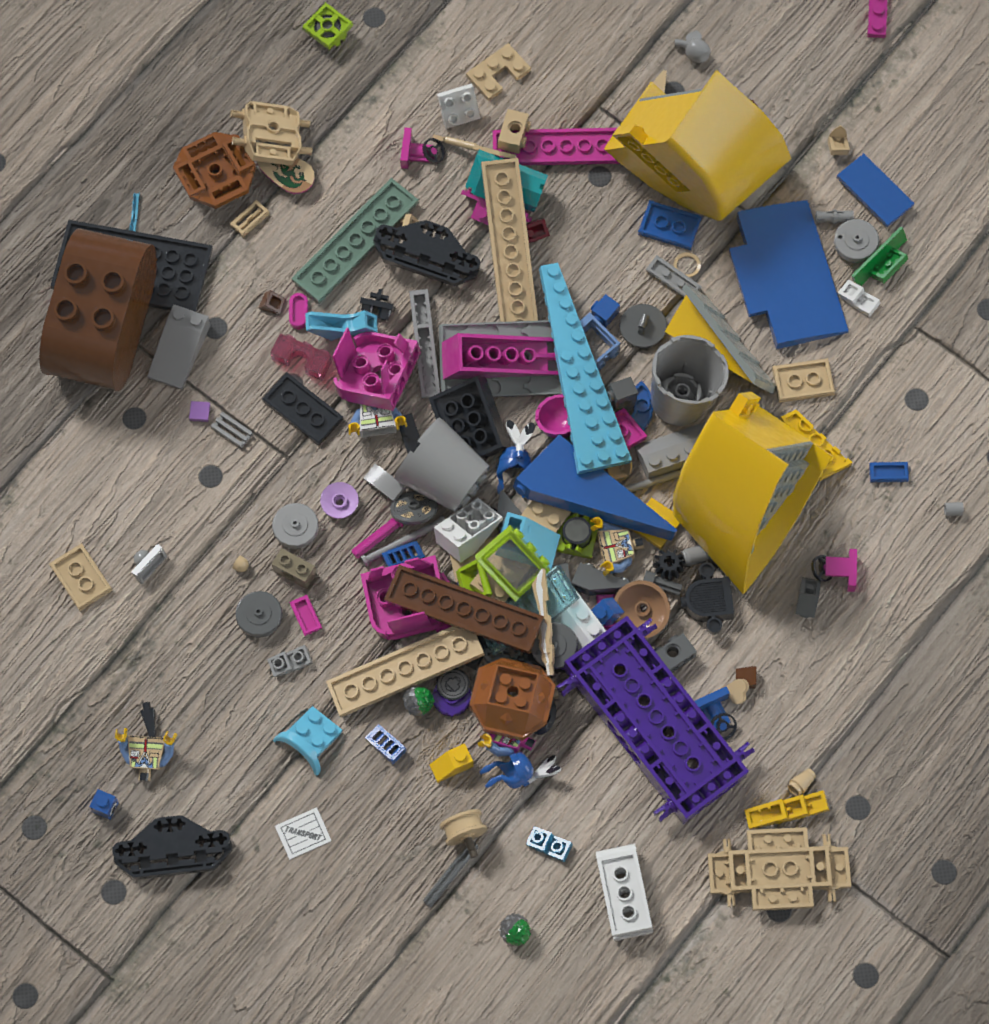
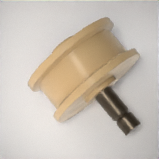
M480 809L458 813L440 824V829L444 830L447 836L446 845L454 846L465 843L471 859L479 856L473 839L483 835L488 830L487 826L482 824Z

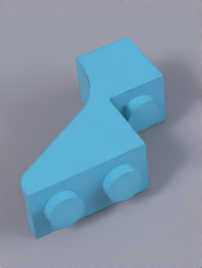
M365 310L347 315L322 312L305 313L306 331L331 341L342 337L347 327L350 334L354 337L363 332L378 333L377 315Z

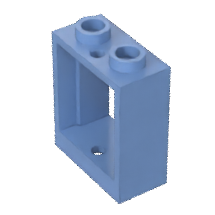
M588 313L580 320L584 333L592 328L610 347V349L595 360L599 371L610 358L614 359L620 353V342L591 313Z

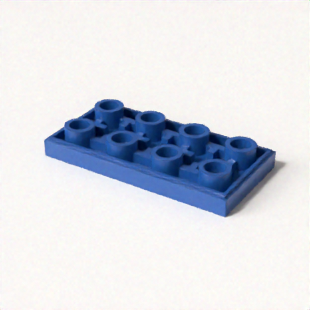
M864 153L837 174L836 178L886 228L914 206V202Z

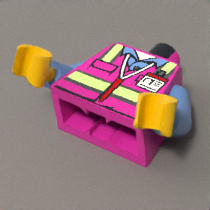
M490 733L480 736L484 742H478V746L481 748L486 746V749L495 756L503 757L518 753L520 747L532 751L536 740L527 737L522 741Z

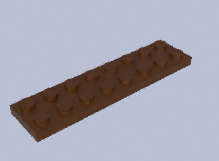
M402 565L398 566L384 598L385 602L415 613L424 611L428 618L528 654L531 652L544 620L542 615Z

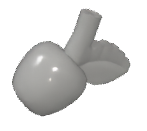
M695 30L687 34L686 41L675 39L674 46L686 48L685 52L688 59L697 63H703L709 58L711 53L710 47L702 40L699 31Z

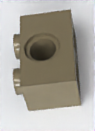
M282 548L272 563L273 572L305 589L308 588L316 575L314 565Z

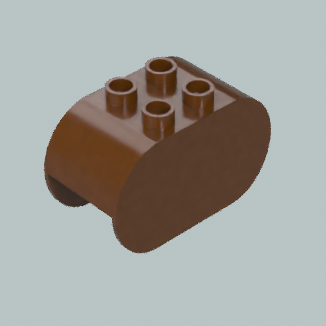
M80 228L73 232L62 257L43 325L39 363L41 372L44 375H53L110 388L114 391H120L125 386L133 366L155 284L157 254L154 245Z

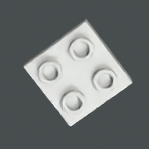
M472 84L437 94L446 129L480 119Z

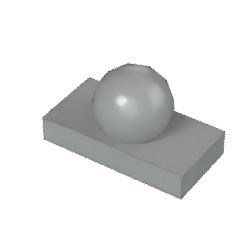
M157 544L150 552L139 550L134 555L136 567L132 574L139 583L142 584L167 558L163 548Z

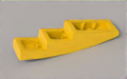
M822 790L805 796L802 794L785 800L779 799L745 809L744 811L749 829H755L830 811L825 791Z

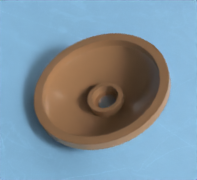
M637 580L626 584L617 592L614 599L624 613L615 623L628 616L636 628H638L651 618L652 623L648 627L656 624L657 629L644 638L653 637L664 629L668 623L671 608L666 593L658 585L650 581ZM641 605H645L647 607V610L642 611L640 608Z

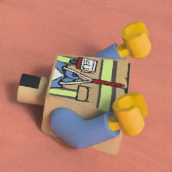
M600 517L591 519L590 522H594L595 525L591 526L590 529L592 531L600 530L597 531V541L603 561L600 568L604 567L605 569L603 575L622 573L632 564L635 556L634 550L644 548L642 537L631 539L629 530L603 522Z
M124 728V734H119L118 729H116L115 738L118 740L120 752L125 762L130 765V768L139 769L138 780L150 781L151 770H160L161 767L166 766L173 756L174 741L177 738L176 733H174L173 738L168 736V731H166L163 738L130 735L127 738L128 730Z

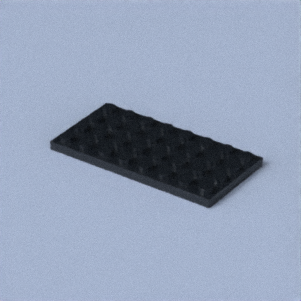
M68 220L50 285L51 289H54L66 245L73 232L80 228L154 245L157 254V269L149 307L171 310L173 305H177L197 312L213 250L212 245Z

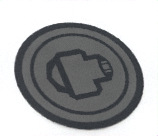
M454 668L439 675L436 686L441 696L449 700H457L468 692L470 682L464 671Z

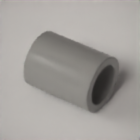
M963 502L944 503L945 516L963 515Z

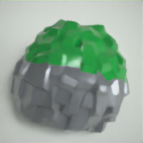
M411 687L403 695L404 706L409 715L425 716L430 712L435 702L431 691L425 687Z
M512 913L507 915L500 924V936L507 944L519 946L529 940L531 928L524 916Z

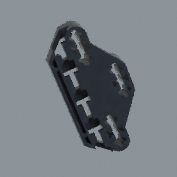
M424 220L397 228L383 224L376 229L373 244L384 263L454 287L477 278L481 264L480 259L473 254L467 253L450 229L445 226ZM381 247L387 248L385 252L382 251ZM404 254H407V255H410V256L419 258L420 260H419V262L417 263L418 259H415V258L406 256V255H404ZM429 262L444 267L443 272L441 267L429 264ZM459 274L465 275L467 277L462 279L460 278Z
M177 815L154 819L132 840L117 842L112 848L115 865L134 880L215 871L232 852V841L229 834L224 830L209 831L190 819ZM168 823H171L173 832H170ZM183 823L184 826H182V829L179 830V824ZM163 825L162 832H159L158 829ZM210 838H213L214 847H212L211 844H210V843H211ZM221 838H224L225 841L220 845ZM201 840L205 841L203 847H200L199 845L201 844ZM130 847H133V849H134L133 853H134L135 856H132V854L130 853V852H132V850L130 849ZM141 847H145L146 849L143 851V854H140L139 852L141 851ZM124 849L126 852H124L123 856H120L121 850ZM224 852L218 860H215L214 857H207V854ZM196 855L197 862H195V859L179 860V857ZM168 858L169 866H167V862L151 864V861ZM140 862L141 869H139V865L131 866V870H129L123 864Z

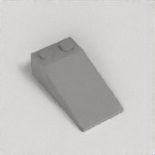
M173 305L147 378L182 390L211 326L209 316Z

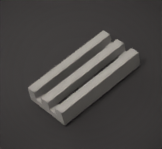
M224 412L211 425L214 431L241 449L253 435L252 431ZM223 420L227 421L228 423H230L231 425H233L234 427H236L237 429H239L240 431H242L243 433H245L246 436H244V435L241 434L239 431H237L236 429H234L233 427H231L230 425H228L227 423H225ZM218 426H223L224 428H226L227 430L241 438L242 442H240L239 440H237L236 438H234Z

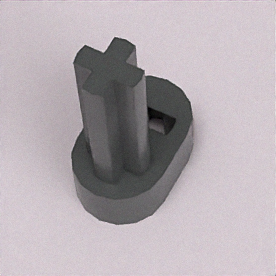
M646 570L643 580L655 583L663 591L680 595L681 584L655 576L656 573Z

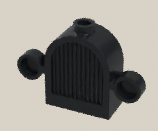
M706 562L701 564L699 568V575L703 579L692 583L687 589L686 596L681 597L680 601L681 608L685 609L692 619L698 622H707V631L712 635H716L721 632V621L733 620L735 613L730 578H712L715 568L711 563Z

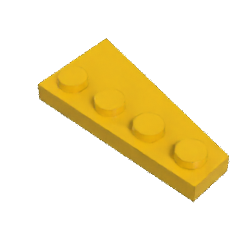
M797 409L780 417L782 422L833 455L819 481L851 466L853 463L850 459H846L840 454L841 451L836 446L833 447L822 433L819 434L813 428L814 426Z

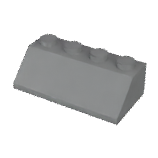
M703 422L634 446L646 478L650 479L682 469L706 423Z

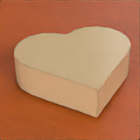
M736 679L728 684L729 698L732 703H744L746 692L749 689L747 680Z

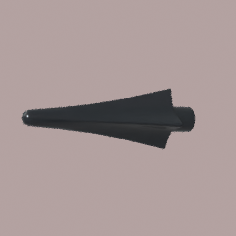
M150 702L142 703L143 710H140L149 737H156L155 710L151 708Z

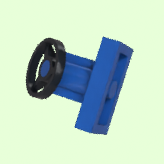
M727 686L694 701L719 734L720 732L727 731L728 728L733 729L728 736L723 737L724 740L731 738L737 729L735 718L726 713L721 704L722 701L729 699L730 692ZM728 716L733 719L734 725H730L731 722Z

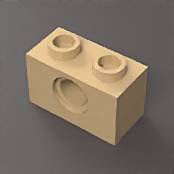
M507 109L498 139V149L520 154L521 147H525L527 140L525 133L529 132L531 127L528 113Z

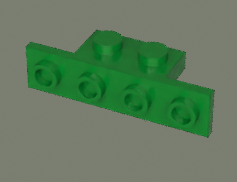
M900 226L851 275L854 283L862 286L870 277L885 283L908 260L907 254L898 250L907 241L903 227Z

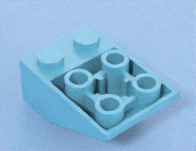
M507 512L501 532L509 525L514 529L518 528L524 535L523 539L527 543L530 541L536 547V553L539 556H545L550 562L548 566L551 571L560 535L527 517ZM511 539L495 552L497 556L535 566Z

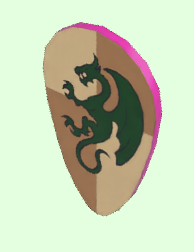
M298 158L292 166L256 161L258 167L270 180L292 194H301L308 191L315 180L312 167L307 162Z

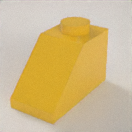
M464 743L445 752L429 764L437 783L472 768L473 759Z

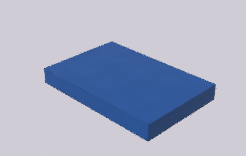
M649 200L638 235L691 251L702 216Z

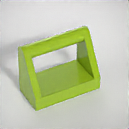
M476 560L456 571L459 586L477 592L470 587V583L478 574V570L484 590L481 594L488 597L492 596L487 572Z

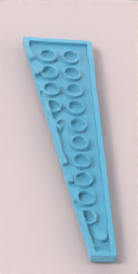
M559 264L542 265L539 272L543 293L545 294V304L549 313L548 320L551 324V336L554 340L555 358L561 390L564 396V406L568 415L567 422L571 431L570 438L574 447L573 454L577 475L629 464L632 461Z

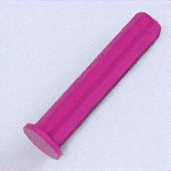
M394 518L390 519L351 550L353 555L359 559L360 556L367 553L396 529L403 527V524Z

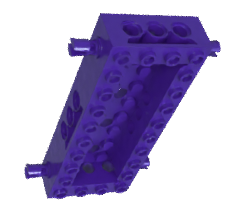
M626 616L564 661L563 670L569 678L557 685L556 688L558 691L565 688L561 693L563 697L575 687L580 690L666 803L653 811L654 816L664 812L658 821L662 822V820L674 812L682 824H685L746 778L749 771L741 761L754 753L755 750L751 748L744 752L749 746V742H746L735 752L730 748L644 638L657 629L656 624L648 627L652 623V619L649 618L636 628L629 617ZM618 665L623 666L625 673L618 675L615 673L614 668ZM645 696L649 699V704L642 706L639 704L638 699ZM671 728L674 735L669 738L665 737L663 729ZM695 759L698 762V767L696 769L689 768L687 761Z

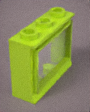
M509 525L478 552L475 557L481 567L516 602L532 587V583L542 568L546 570V574L551 571L548 566L550 562L543 555L539 556L536 553V547L530 541L527 543L523 539V533L518 528L514 529Z

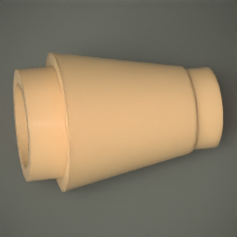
M808 768L789 780L788 790L794 796L804 795L814 778H816V774Z

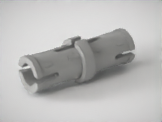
M832 209V211H816L815 214L816 223L832 222V224H837V222H846L854 219L853 211H837V209Z

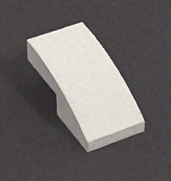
M849 279L838 292V295L844 301L868 317L880 305L879 299L864 292V287Z

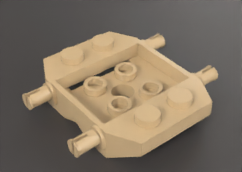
M250 101L242 111L231 110V118L243 120L244 138L233 137L232 145L244 147L253 161L292 166L298 155H312V148L302 147L299 134L300 127H310V120H301L299 112L290 106ZM266 142H274L278 145L266 144Z

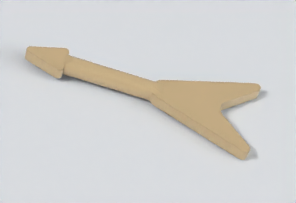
M433 135V138L446 144L474 151L480 149L493 155L511 159L516 158L514 154L482 147L476 143L452 137Z

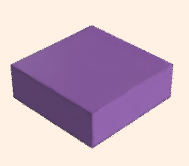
M191 401L189 420L209 422L210 402Z

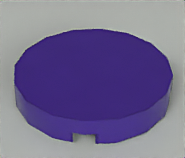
M435 686L433 689L434 707L444 716L454 717L461 715L469 707L471 700L470 688L462 698L449 700L441 696L437 686Z

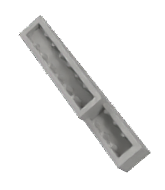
M428 289L409 291L414 337L418 341L421 351L417 362L422 399L430 398L440 393Z

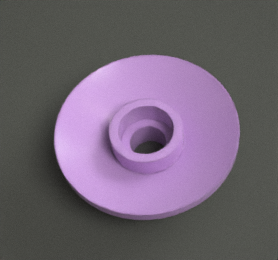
M336 482L328 485L323 490L320 503L323 511L328 516L342 519L355 512L359 498L356 490L351 485L344 482ZM341 500L343 504L337 505V501Z

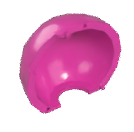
M563 394L546 398L539 404L535 412V421L539 429L547 436L556 438L559 434L563 438H568L571 435Z

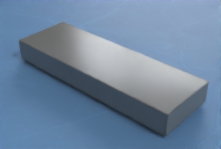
M658 255L655 256L646 268V272L682 297L686 296L682 290L685 283L697 291H700L702 288L701 285Z

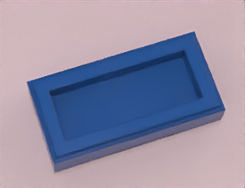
M870 462V483L908 482V462Z

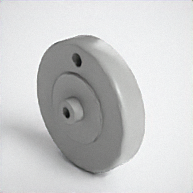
M852 219L842 223L836 230L834 237V247L838 255L844 260L853 263L865 262L878 249L879 235L875 227L869 222L860 219Z
M291 503L277 511L273 518L272 528L275 538L281 545L291 549H300L314 541L318 534L319 523L315 512L310 507L301 503Z

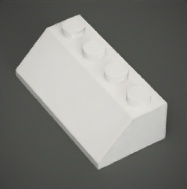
M561 570L547 579L549 600L546 601L548 615L551 616L552 622L563 623L574 631L578 639L579 651L606 630ZM533 592V593L529 596V599L531 600V602L534 604V606H535V607L537 608V610H538L537 603H536L535 596H534V592Z

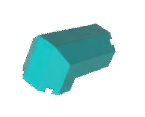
M479 149L465 187L467 189L469 187L472 188L471 193L485 199L481 162L502 160L504 158ZM519 164L524 209L535 212L548 175Z

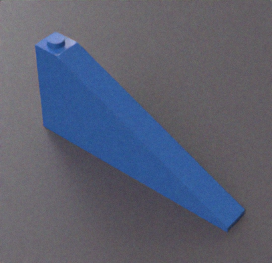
M560 434L515 480L513 487L516 492L536 502L591 518L600 517L602 521L670 541L674 539L677 533L675 527L603 469L577 475L573 454L574 447Z

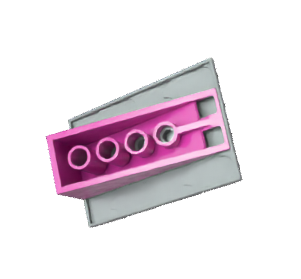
M549 320L440 324L441 392L471 378L480 376L486 377L493 398L562 394Z

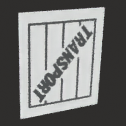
M317 807L275 825L289 860L331 841Z

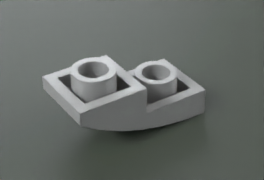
M374 464L363 478L393 502L406 489L403 484L395 480L392 475L377 464Z
M306 645L290 652L284 651L267 659L274 677L282 676L313 664Z

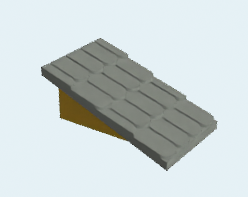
M685 283L682 290L686 296L665 332L673 337L694 335L710 341L721 355H724L729 370L763 390L774 394L776 384L759 366L760 362L742 344L740 336L724 320L725 316L706 295Z

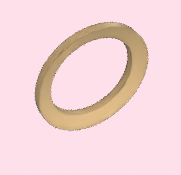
M689 252L679 254L674 260V267L678 269L677 263L681 258L691 257L696 261L697 269L694 273L685 275L689 278L695 276L701 267L699 258Z

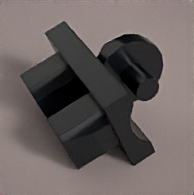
M379 288L377 293H370V298L376 300L361 297V311L365 310L373 313L374 308L380 309L378 318L381 320L389 321L391 313L395 312L394 304L381 302L382 300H389V296L383 295V289Z

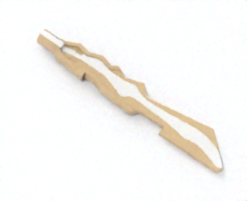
M542 568L532 583V588L539 615L544 616L538 636L540 640L539 648L542 652L541 659L545 664L547 676H554L555 653L554 645H552L551 616L548 615L546 601L549 600L546 570Z

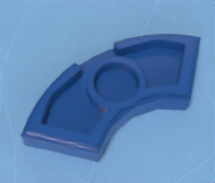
M640 381L635 386L638 395L631 417L645 431L651 421L653 407L651 404V393L648 387Z

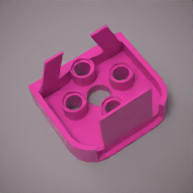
M347 327L332 356L340 377L339 382L337 377L333 378L338 395L348 402L393 411L421 354L418 341L403 338L399 333L396 337L376 332H363L353 337L356 345L355 349L349 328ZM378 370H381V378L375 373Z
M436 555L422 559L418 557L406 560L402 564L386 568L382 566L361 574L369 619L372 627L380 637L387 640H397L433 631L444 624L428 618L424 611L419 613L412 612L411 615L406 616V609L382 602L399 565L443 580Z

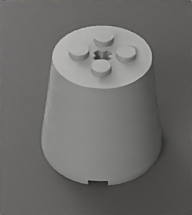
M681 335L671 338L670 341L661 345L656 351L652 362L651 404L655 413L665 422L678 426L696 422L724 390L729 375L728 364L724 355H721L713 343L698 336Z
M439 417L420 437L418 442L421 444L415 452L410 451L397 470L394 479L456 513L462 506L465 507L471 499L470 496L474 497L480 489L478 485H481L487 478L486 473L490 466Z

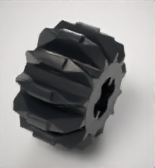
M668 547L666 548V553L660 550L659 555L654 556L655 562L652 567L656 568V575L661 574L662 579L668 576V580L671 581L672 576L678 579L679 573H684L683 567L686 562L682 560V554L677 555V549L673 550L672 553Z

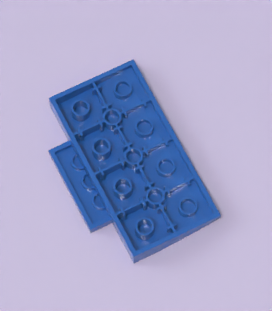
M808 200L738 211L736 219L744 245L729 248V254L748 317L766 314L776 350L848 333L849 330Z

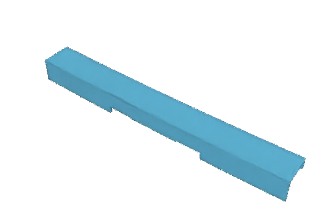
M134 193L130 231H136L140 193Z

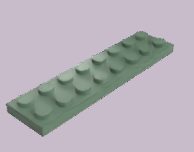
M391 178L291 278L292 282L317 303H320L375 248L373 239L376 229L383 224L395 227L405 217V214H408L419 203V200Z

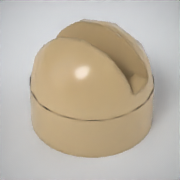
M240 555L232 568L238 572H245L249 567V563L246 558Z

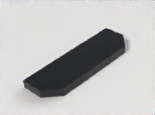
M410 413L403 415L406 418L407 427L400 425L399 430L407 453L410 451L414 453L421 443L418 442L420 435L413 415Z

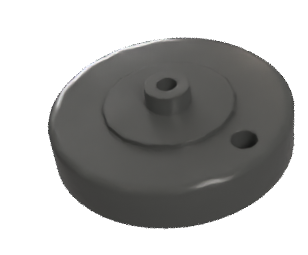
M255 591L245 595L239 601L235 612L239 628L245 634L255 638L266 637L274 633L279 628L283 617L282 608L277 598L264 591Z
M552 622V645H554L555 653L554 670L564 668V661L578 652L579 645L577 636L570 627L563 623ZM538 633L531 652L535 660L545 667L541 659L542 652L539 648L540 640L538 639Z

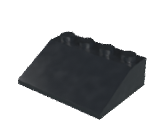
M476 376L429 398L435 418L438 419L440 417L482 459L496 455L511 447L486 377Z

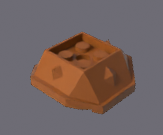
M213 132L181 148L173 165V170L191 200L217 209L249 193L256 165L244 147L232 145V138H240L239 135Z
M500 658L478 669L469 707L484 732L523 741L547 724L556 685L541 666ZM515 692L517 696L510 697L508 693Z

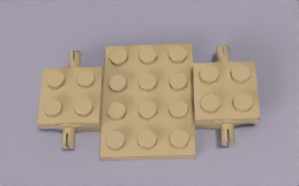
M807 827L747 830L748 850H731V839H727V842L726 839H723V851L708 853L707 855L710 895H727V907H731V900L732 907H736L735 895L751 892L753 911L813 908L812 890L822 889L827 891L828 902L834 903L837 902L835 890L851 888L848 847L831 846V834H827V839L826 834L822 835L823 846L809 847Z

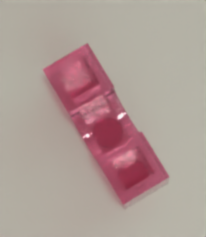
M280 333L270 352L272 360L288 367L294 358H305L307 360L304 366L305 373L323 381L332 364L331 354L327 350L316 349L310 343L297 341L295 337L288 334L283 335Z

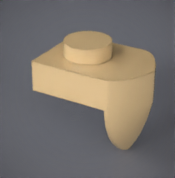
M840 125L833 129L828 137L827 142L830 155H849L850 149L847 133L844 127Z
M630 462L629 464L606 468L604 471L617 481L624 480L630 476L633 463Z

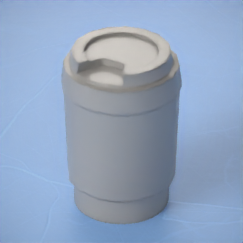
M700 545L681 551L683 554L682 560L686 562L685 566L687 567L711 559Z

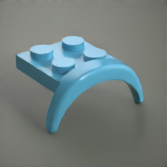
M312 706L286 732H280L276 735L273 742L282 741L294 747L309 762L314 774L317 776L321 770L317 757L341 735L342 729Z

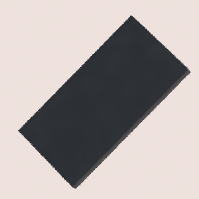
M287 372L262 398V402L318 446L344 420L341 414Z

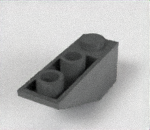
M580 562L571 584L576 591L588 596L617 594L623 586L631 581L624 577L620 579L613 576V573L604 576L603 572L605 570L601 571L590 563L583 564Z

